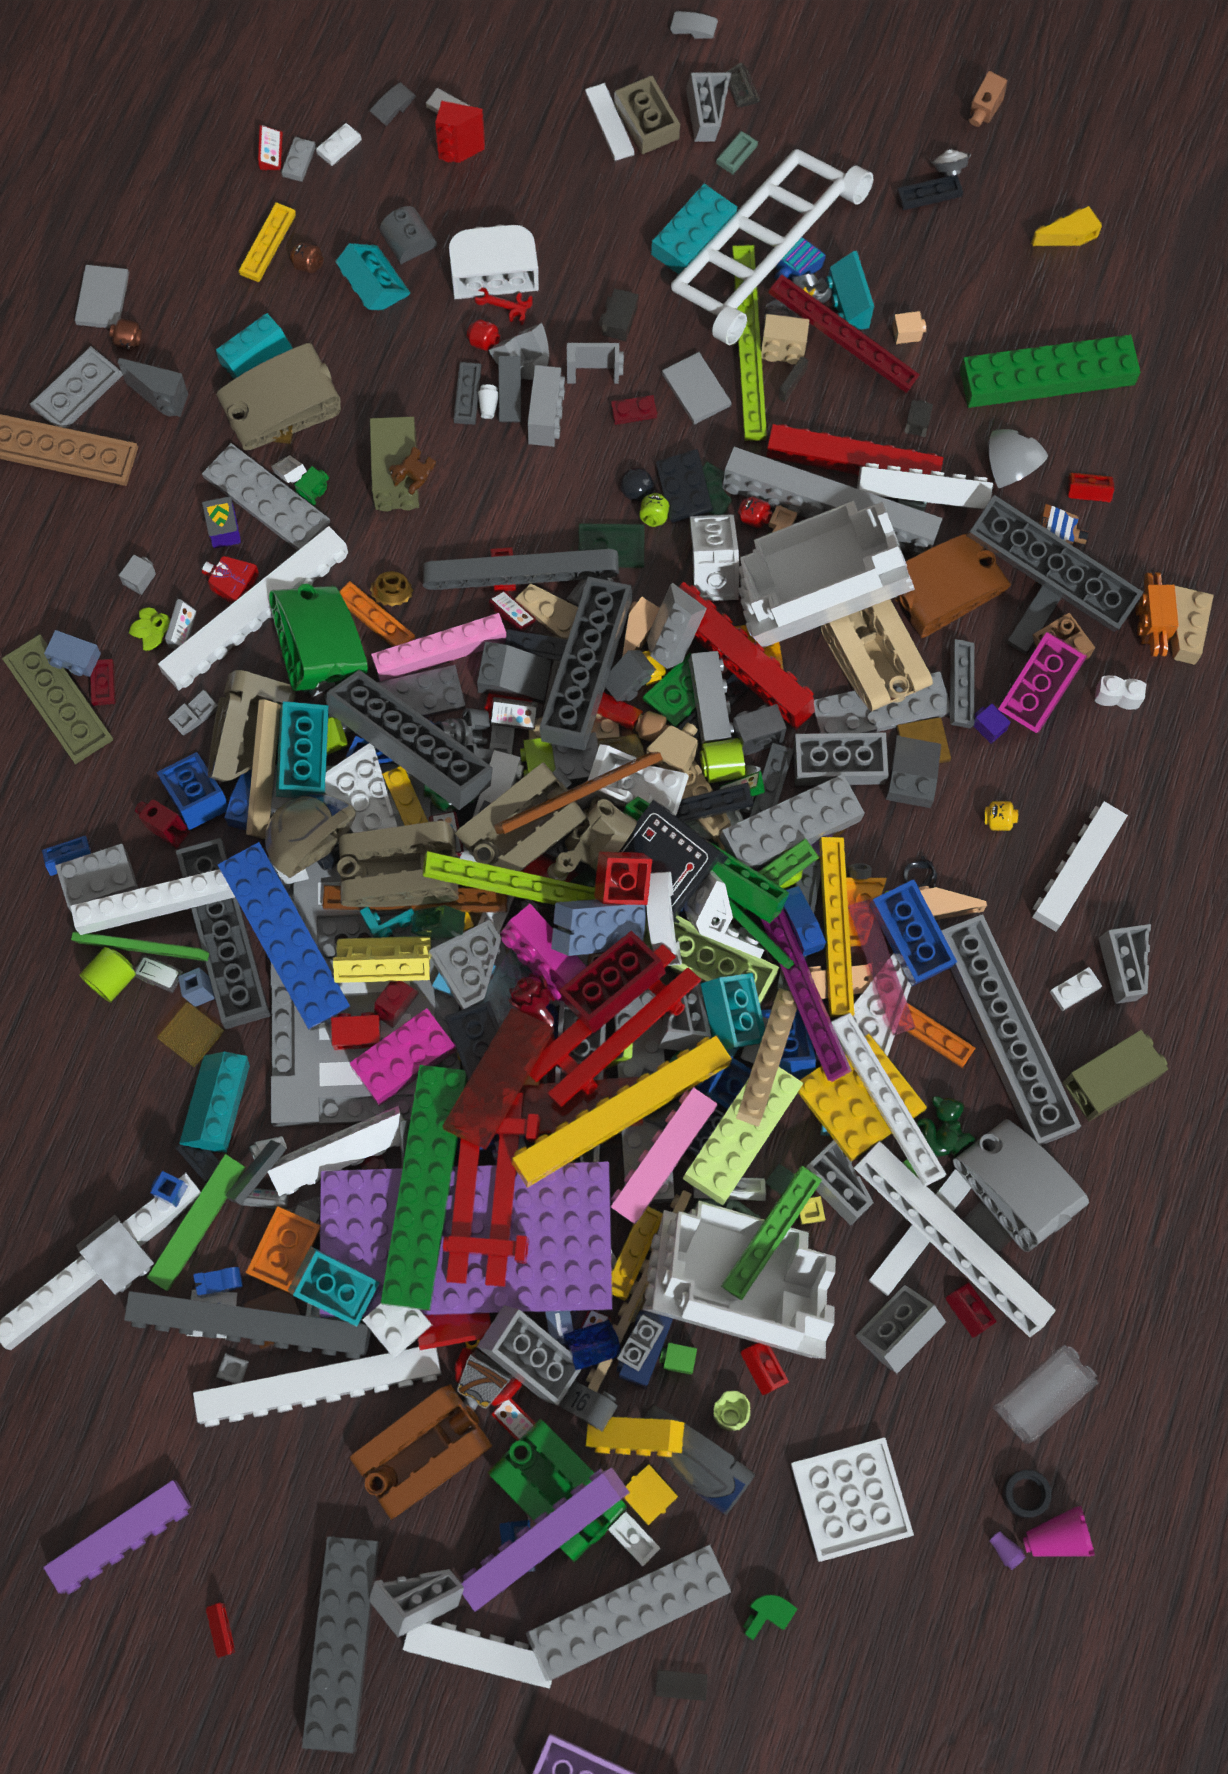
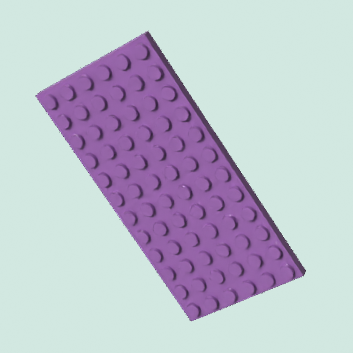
M609 1162L568 1163L528 1188L516 1171L510 1240L516 1241L517 1235L527 1236L529 1238L527 1264L517 1263L514 1260L515 1257H508L505 1287L485 1285L488 1255L469 1254L466 1284L446 1282L449 1252L443 1251V1240L445 1236H451L458 1172V1167H453L431 1311L421 1310L424 1315L499 1313L504 1305L519 1309L522 1312L613 1310ZM497 1165L478 1166L471 1238L490 1239ZM402 1169L321 1171L320 1251L380 1282L362 1317H366L381 1304ZM320 1309V1318H338Z

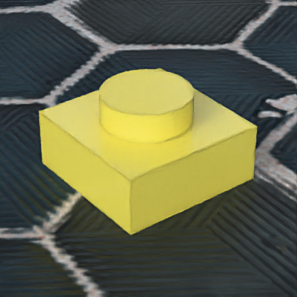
M821 1196L808 1200L799 1214L801 1225L825 1221Z

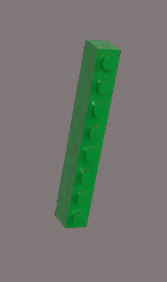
M637 796L626 805L623 813H627L638 821L650 803ZM714 845L728 856L724 864L717 862L712 869L725 883L728 897L761 919L771 923L781 913L789 892Z

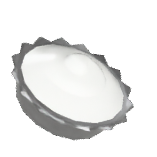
M946 150L944 154L934 158L930 163L934 165L936 171L944 172L945 176L957 175L961 173L962 168L968 165L971 153Z

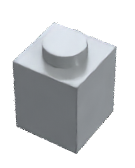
M133 555L119 577L123 585L142 595L156 573L153 563L149 559Z

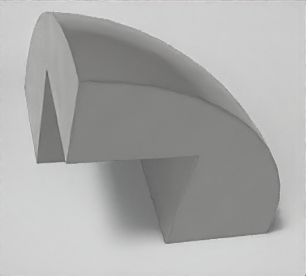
M542 323L519 332L518 335L505 339L489 349L491 356L498 365L499 356H520L521 379L533 380L535 365H548L549 348Z
M1010 429L995 430L991 433L989 457L998 489L1029 475L1048 458L1044 448L1032 437L1028 439L1019 435L1018 431Z

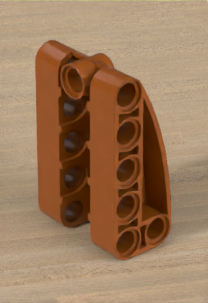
M964 534L906 561L907 570L915 590L896 596L894 600L901 601L903 607L911 613L910 623L919 636L925 638L1000 595L1011 586V583L997 565L995 555L969 538L967 534ZM985 561L989 566H983L980 562Z
M450 1384L434 1392L349 1458L360 1475L365 1479L366 1491L377 1497L378 1502L390 1520H392L469 1465L493 1445L478 1425L479 1419L471 1407L463 1403ZM376 1476L382 1479V1488L377 1486Z

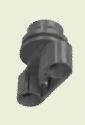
M466 708L462 719L450 718L444 722L437 721L434 724L490 765L492 750L483 749V745L487 744V738L482 737V730L490 727L487 710Z

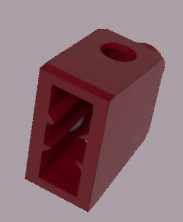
M151 800L148 804L144 801L137 804L135 812L139 815V819L146 828L173 848L177 849L190 833L179 815L159 802Z
M390 981L375 1001L374 1013L379 1015L381 1021L394 1028L419 992L403 981Z

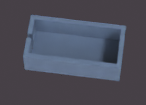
M597 899L555 903L554 924L572 931L569 933L559 928H553L551 949L567 956L603 953L631 930L643 941L647 905L602 904Z

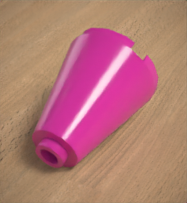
M1081 1505L1027 1531L1028 1537L1023 1538L1027 1553L1032 1552L1033 1557L1095 1555Z

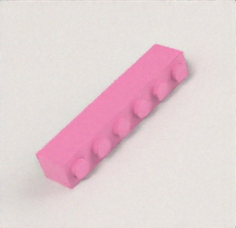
M497 613L371 655L378 679L381 682L403 677L483 651L485 642L504 644L506 642V631L501 617Z
M694 1087L691 1092L688 1090L684 1092L679 1100L682 1105L677 1112L674 1109L665 1120L668 1125L664 1131L660 1129L657 1131L652 1139V1142L655 1144L650 1151L644 1150L638 1159L641 1164L637 1170L631 1169L624 1179L627 1184L623 1190L617 1189L610 1200L613 1202L611 1208L635 1225L717 1107V1103Z

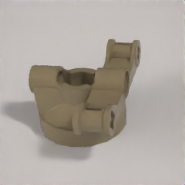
M600 797L594 798L591 801V806L583 811L588 817L583 822L584 826H577L565 839V846L569 852L559 854L556 863L548 867L547 873L549 877L564 881L569 873L576 868L579 861L597 872L598 853L619 852L633 832L637 821L627 813L621 812L610 801Z

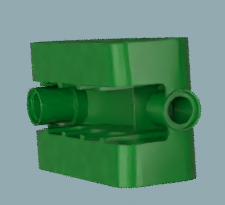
M302 584L299 588L270 591V608L290 684L294 691L315 689L318 683L322 681L327 683L335 682L338 685L358 670L367 674V660L350 611L336 586L313 587L309 584Z
M541 1419L518 1441L513 1443L510 1450L487 1472L533 1520L544 1512L550 1515L555 1511L552 1507L564 1497L568 1501L573 1497L571 1491L582 1483L586 1487L591 1483L589 1477L594 1474ZM520 1447H525L528 1449L527 1457L522 1460L515 1458L516 1450ZM622 1500L618 1501L561 1545L560 1548L575 1562L608 1531L609 1526L627 1508Z

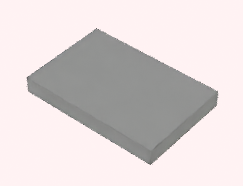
M86 265L75 317L76 325L111 328L112 324L116 325L122 314L129 277L128 269Z
M699 352L662 370L663 377L694 425L731 406L730 399Z

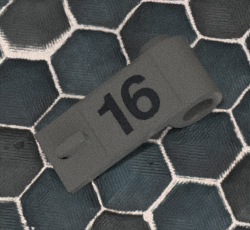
M576 1381L572 1383L560 1404L557 1405L603 1432L618 1407L614 1403L616 1398L604 1391L601 1395Z

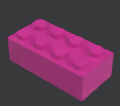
M1046 632L998 710L1033 732H1040L1088 655L1052 633Z
M531 904L514 916L499 934L502 937L503 943L508 948L514 950L518 960L523 965H527L533 972V975L537 978L540 975L546 978L551 992L559 1002L563 1001L559 989L587 967L577 955L567 956L551 949L553 928Z
M426 1008L349 1064L375 1102L380 1106L417 1080L419 1065L435 1067L456 1052L454 1043Z

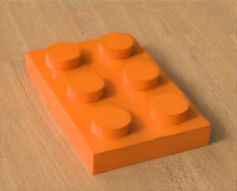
M277 1206L246 1273L289 1292L288 1288L310 1246L313 1247L321 1230V1225Z

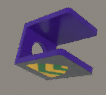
M231 496L202 502L208 534L213 548L240 544L241 539Z

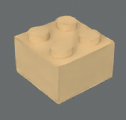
M766 314L761 358L771 362L784 361L789 364H803L809 319Z

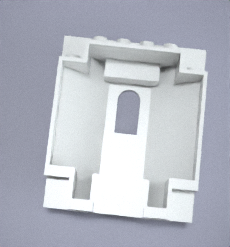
M854 501L755 539L756 549H753V553L740 557L742 564L739 566L741 587L738 588V591L742 598L741 603L747 621L746 626L750 636H753L763 648L915 590L883 502L860 511L857 510Z
M698 1201L695 1210L691 1209L689 1214L680 1211L677 1214L664 1210L658 1234L654 1235L651 1243L653 1251L646 1275L647 1281L650 1284H648L646 1290V1302L642 1310L809 1358L825 1359L826 1340L834 1325V1307L827 1305V1289L835 1275V1256L808 1249L809 1233L790 1227L741 1301L722 1288L721 1285L764 1222V1219Z

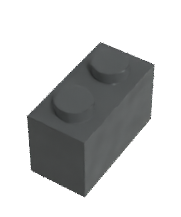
M628 650L610 671L605 687L616 701H630L637 696V691L641 686L651 680V675L656 669L640 650Z

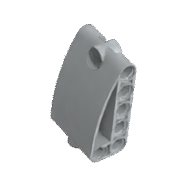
M1007 1119L953 1159V1164L957 1171L1017 1245L1026 1252L1031 1251L1053 1232H1057L1072 1220L1074 1215L1089 1204L1087 1195L1061 1165L1027 1133ZM982 1144L987 1145L990 1149V1152L986 1151L983 1148Z

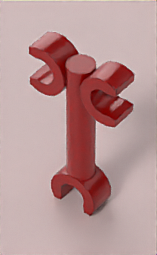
M485 288L479 289L480 292L485 293V296L483 298L475 297L476 304L484 305L489 303L511 310L509 313L510 322L513 321L514 317L519 316L520 325L525 323L527 309L533 304L532 296H529V299L524 302L521 301L522 293H519L516 297L517 303L489 295L488 290Z

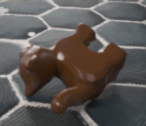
M414 446L409 456L401 464H392L389 467L390 477L395 482L394 486H398L405 479L406 475L414 481L408 488V493L411 495L427 481L429 473L436 466V461L430 457H427L424 463L420 462L421 451Z

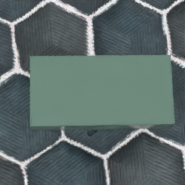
M741 131L717 158L716 164L734 174L754 151L758 142Z

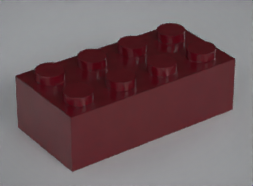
M631 930L560 988L559 992L564 1003L595 1033L664 976L666 972L662 960Z

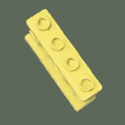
M430 936L347 938L337 940V957L333 958L334 983L430 980L431 958L428 954L429 950H431Z

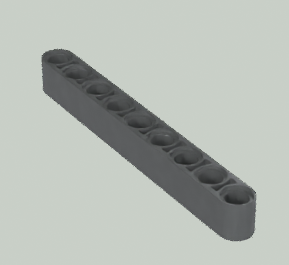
M613 549L429 561L423 564V587L429 590L586 580L588 577L598 579L612 578L619 574L618 552Z

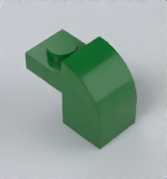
M761 1596L749 1605L757 1613L755 1616L749 1615L743 1625L746 1629L743 1634L754 1640L766 1619L781 1630H784L798 1608L779 1596Z

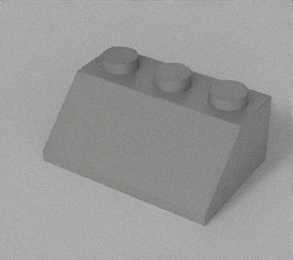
M673 583L670 584L647 636L650 656L667 669L683 662L707 610L705 606Z
M904 1285L858 1332L856 1337L881 1363L897 1374L946 1321L934 1304Z

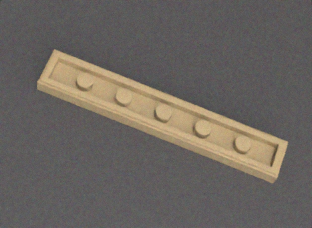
M265 699L259 700L246 829V835L265 839V831L270 822L281 704Z

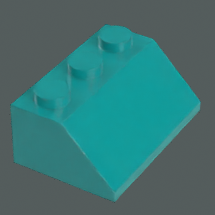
M349 243L336 260L341 273L348 279L352 289L357 292L363 305L368 310H384L410 294V291L376 245Z
M853 251L830 267L829 274L826 276V284L832 291V304L834 308L837 307V315L856 329L862 330L870 327L874 303L858 253Z
M266 313L216 349L219 363L236 379L252 368L293 349L281 328Z
M753 973L720 977L700 983L712 1038L717 1036L726 1051L760 1044L765 1031V1025Z

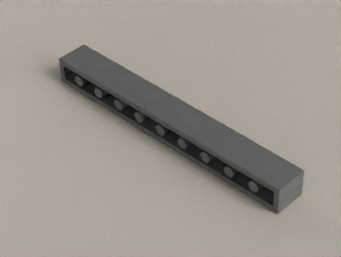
M129 1291L124 1321L131 1322V1327L146 1328V1324L155 1325L154 1330L169 1332L170 1327L179 1328L178 1333L193 1335V1331L203 1332L202 1337L217 1339V1334L227 1335L226 1340L240 1342L241 1337L250 1338V1344L264 1345L265 1341L274 1342V1347L288 1349L289 1344L298 1345L297 1350L312 1352L313 1348L322 1349L321 1354L336 1356V1351L346 1352L345 1357L360 1359L361 1354L367 1355L371 1333L370 1328L365 1324L355 1326L343 1321Z

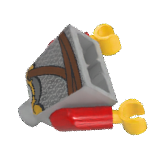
M479 1339L475 1345L465 1342L466 1348L462 1349L455 1363L456 1382L459 1384L457 1391L465 1396L463 1403L471 1407L473 1411H475L478 1405L487 1408L490 1404L497 1406L511 1399L522 1386L519 1380L497 1362L477 1350L480 1342Z

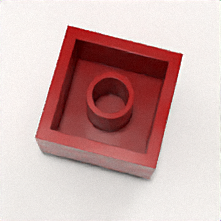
M599 852L594 898L602 904L648 905L652 859L644 853Z

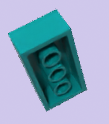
M703 184L652 241L651 255L680 274L737 212V206Z

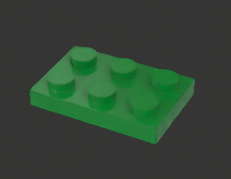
M691 653L643 696V700L657 714L665 716L667 723L676 728L696 710L689 667Z

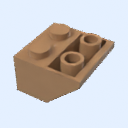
M1070 612L1033 634L1036 648L1045 633L1050 632L1088 655L1085 660L1090 658L1095 649Z

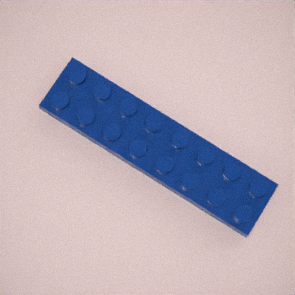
M258 842L217 864L307 1028L311 1029L351 1007L338 983H334V976L261 844Z

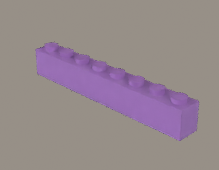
M612 1467L605 1472L602 1469L595 1472L589 1477L591 1483L586 1487L583 1483L571 1491L573 1497L568 1501L564 1497L552 1506L555 1511L550 1515L544 1512L534 1520L537 1524L532 1529L529 1526L522 1529L516 1534L518 1540L514 1543L511 1540L507 1541L498 1548L500 1554L496 1557L493 1554L489 1555L480 1562L483 1566L478 1571L473 1568L462 1576L465 1580L461 1583L464 1587L462 1594L474 1612L630 1493Z

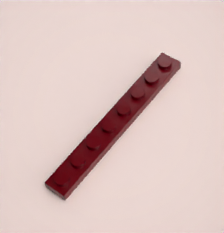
M782 274L768 292L770 295L803 319H809L810 324L905 393L910 390L920 376L919 373Z

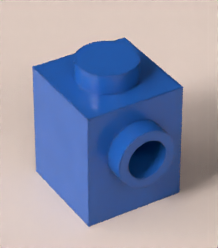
M162 1171L160 1176H157L153 1181L150 1193L154 1197L177 1208L188 1185L184 1181Z

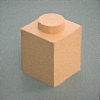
M920 311L895 314L892 327L896 344L921 341L923 332H926V322L924 319H921Z

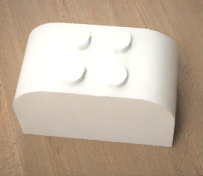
M497 225L487 228L476 227L463 230L452 238L449 245L454 299L485 296V293L479 291L481 288L487 289L489 295L539 291L535 241L532 234L526 228L518 225Z

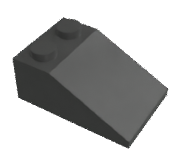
M119 358L118 364L126 384L159 412L170 417L173 415L181 417L188 397L182 373Z
M485 642L477 681L478 693L498 694L544 703L552 660L509 645Z
M897 735L886 800L927 808L931 807L938 779L941 744Z

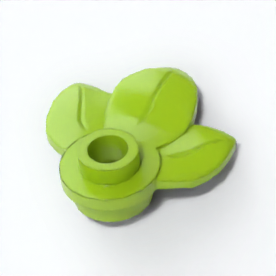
M148 607L139 611L140 619L135 621L129 630V634L132 636L143 638L144 651L152 650L161 643L163 635L167 633L171 620L166 614H158L155 609Z

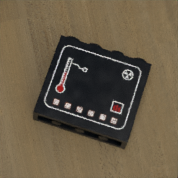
M654 799L638 819L633 832L619 851L644 853L652 859L651 873L671 872L674 895L670 897L673 922L677 924L680 921L676 916L716 863L724 864L728 858L722 851Z

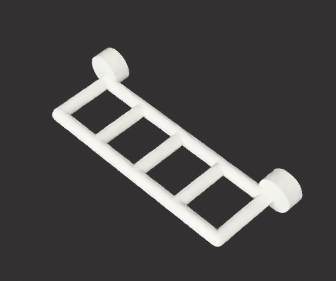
M793 150L671 283L672 291L717 315L712 330L713 336L728 345L734 344L741 337L747 323L746 314L737 310L740 304L839 195L854 204H860L871 189L873 174L857 165L853 166L845 174L801 150ZM798 164L834 182L814 205L778 186ZM768 196L804 214L785 237L748 219ZM738 229L775 247L755 270L719 252L721 247ZM709 261L744 280L724 304L688 285Z

